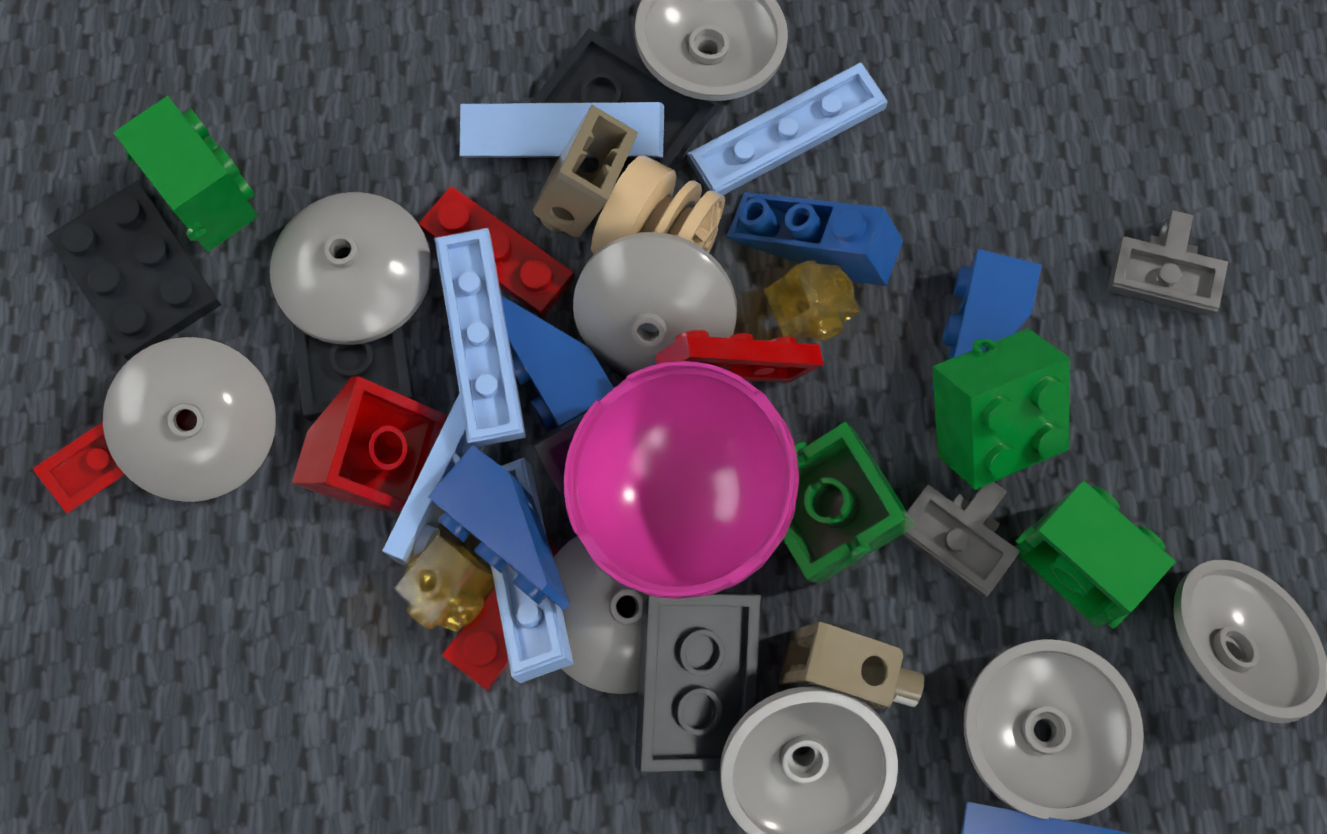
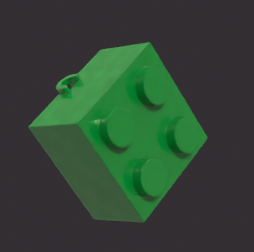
M166 96L113 132L126 149L125 156L127 159L137 163L174 213L188 228L187 237L191 241L198 240L207 252L259 217L248 202L256 194L241 176V172L221 146L218 147L211 138V134L191 108L181 113L169 96Z
M1029 328L997 341L978 339L973 342L972 351L932 366L938 457L974 490L1069 450L1070 357ZM985 346L986 352H983V349L980 347Z
M846 421L809 445L806 442L795 445L796 452L803 450L797 455L799 484L794 516L783 540L807 580L821 584L915 527L914 522L861 437Z
M1083 481L1053 504L1033 527L1030 526L1015 541L1017 543L1015 548L1020 551L1017 557L1093 626L1099 627L1108 623L1114 629L1138 606L1176 561L1164 551L1165 545L1155 533L1143 526H1135L1119 512L1120 506L1113 496L1097 486L1091 487Z

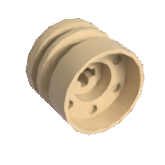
M645 155L638 156L620 176L602 209L592 237L591 252L594 255L606 244L626 235L641 232H659L687 239L709 253L718 232V224L723 213L725 197L711 190L707 191L700 199L702 192L701 184L694 180L688 181L673 197L676 182L675 171Z

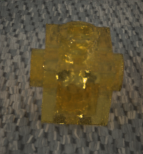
M806 261L791 268L785 276L764 290L783 337L814 338L815 342L826 341L842 333L845 329L843 323L861 313L853 296V284L847 274L842 271L840 265L817 264L816 261Z
M438 534L424 552L417 554L409 562L405 570V576L395 589L410 602L406 611L418 623L429 630H433L436 625L458 632L462 626L469 624L478 616L484 605L483 599L495 584L493 574L486 566L463 546Z

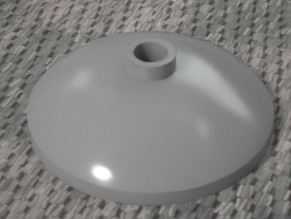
M642 0L635 19L634 34L637 50L651 74L670 89L685 96L701 100H731L743 97L761 88L778 71L783 61L788 41L787 23L776 0ZM702 51H710L713 54H704Z
M362 192L331 195L301 210L281 232L274 246L270 261L272 290L276 301L288 319L296 327L313 338L341 345L371 342L401 327L421 305L427 293L432 273L429 245L416 220L397 203L378 195ZM344 247L351 248V252L346 258H334L339 249Z
M641 232L611 241L589 259L577 281L573 298V311L578 331L586 346L606 366L624 376H628L638 370L657 365L655 355L676 342L675 337L681 333L692 330H705L709 333V337L725 338L733 335L737 318V301L727 273L706 250L676 235L659 232ZM651 323L658 328V331H647L641 325Z
M197 337L165 340L153 344L133 356L112 381L103 409L105 440L111 456L122 472L132 482L154 495L183 502H196L217 498L245 483L255 474L266 459L272 446L276 428V411L273 396L266 380L257 367L235 349L220 342ZM183 409L193 411L197 417L196 426L190 431L180 429L176 423L177 414Z
M576 536L554 556L570 603L562 611L574 663L561 669L577 682L598 691L615 694L638 692L643 592L620 584L616 579L603 571L593 561L579 537ZM622 596H629L636 603V611L630 618H623L617 612L616 604Z
M1229 560L1204 562L1182 578L1174 597V619L1177 635L1190 664L1215 694L1234 708L1252 717L1271 723L1298 721L1314 712L1321 705L1327 693V658L1325 651L1307 615L1282 587L1252 567Z
M1047 639L1030 641L1014 646L999 654L985 666L973 683L966 701L963 722L964 737L972 764L985 785L1000 800L1019 812L1048 820L1049 817L1067 821L1091 816L1116 801L1127 789L1138 770L1143 751L1144 733L1140 709L1134 694L1125 679L1108 661L1083 646L1067 641ZM1038 720L1047 722L1051 728V737L1047 742L1040 741L1034 734V726Z
M820 686L788 689L756 704L738 721L731 731L724 746L720 763V782L726 805L737 824L747 834H863L885 811L894 793L898 775L896 748L881 717L861 699ZM803 746L811 747L805 755H793L797 748Z

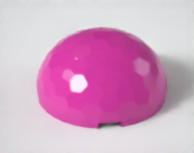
M691 361L666 362L646 367L626 376L627 379L623 380L600 401L596 400L581 420L571 441L565 463L564 495L566 509L574 532L578 535L593 561L603 571L616 579L620 584L653 597L686 599L709 596L744 581L759 570L784 539L794 516L799 484V468L795 444L787 424L764 393L738 374L714 365Z

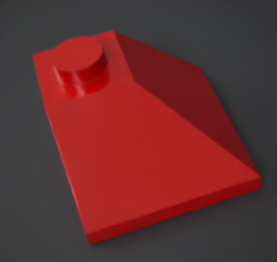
M352 376L307 431L292 484L336 500L401 514L444 426L447 415L362 377Z

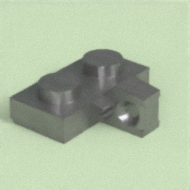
M1172 210L1170 216L1162 221L1159 237L1150 235L1146 242L1123 236L1118 241L1107 291L1212 317L1218 312L1228 262L1197 254L1198 246L1188 244L1193 215Z
M995 482L979 488L970 501L959 494L953 502L928 484L907 511L915 527L900 535V537L983 598H986L1020 553L1018 549L995 533L1000 523L990 517V514L1007 493L1006 490Z

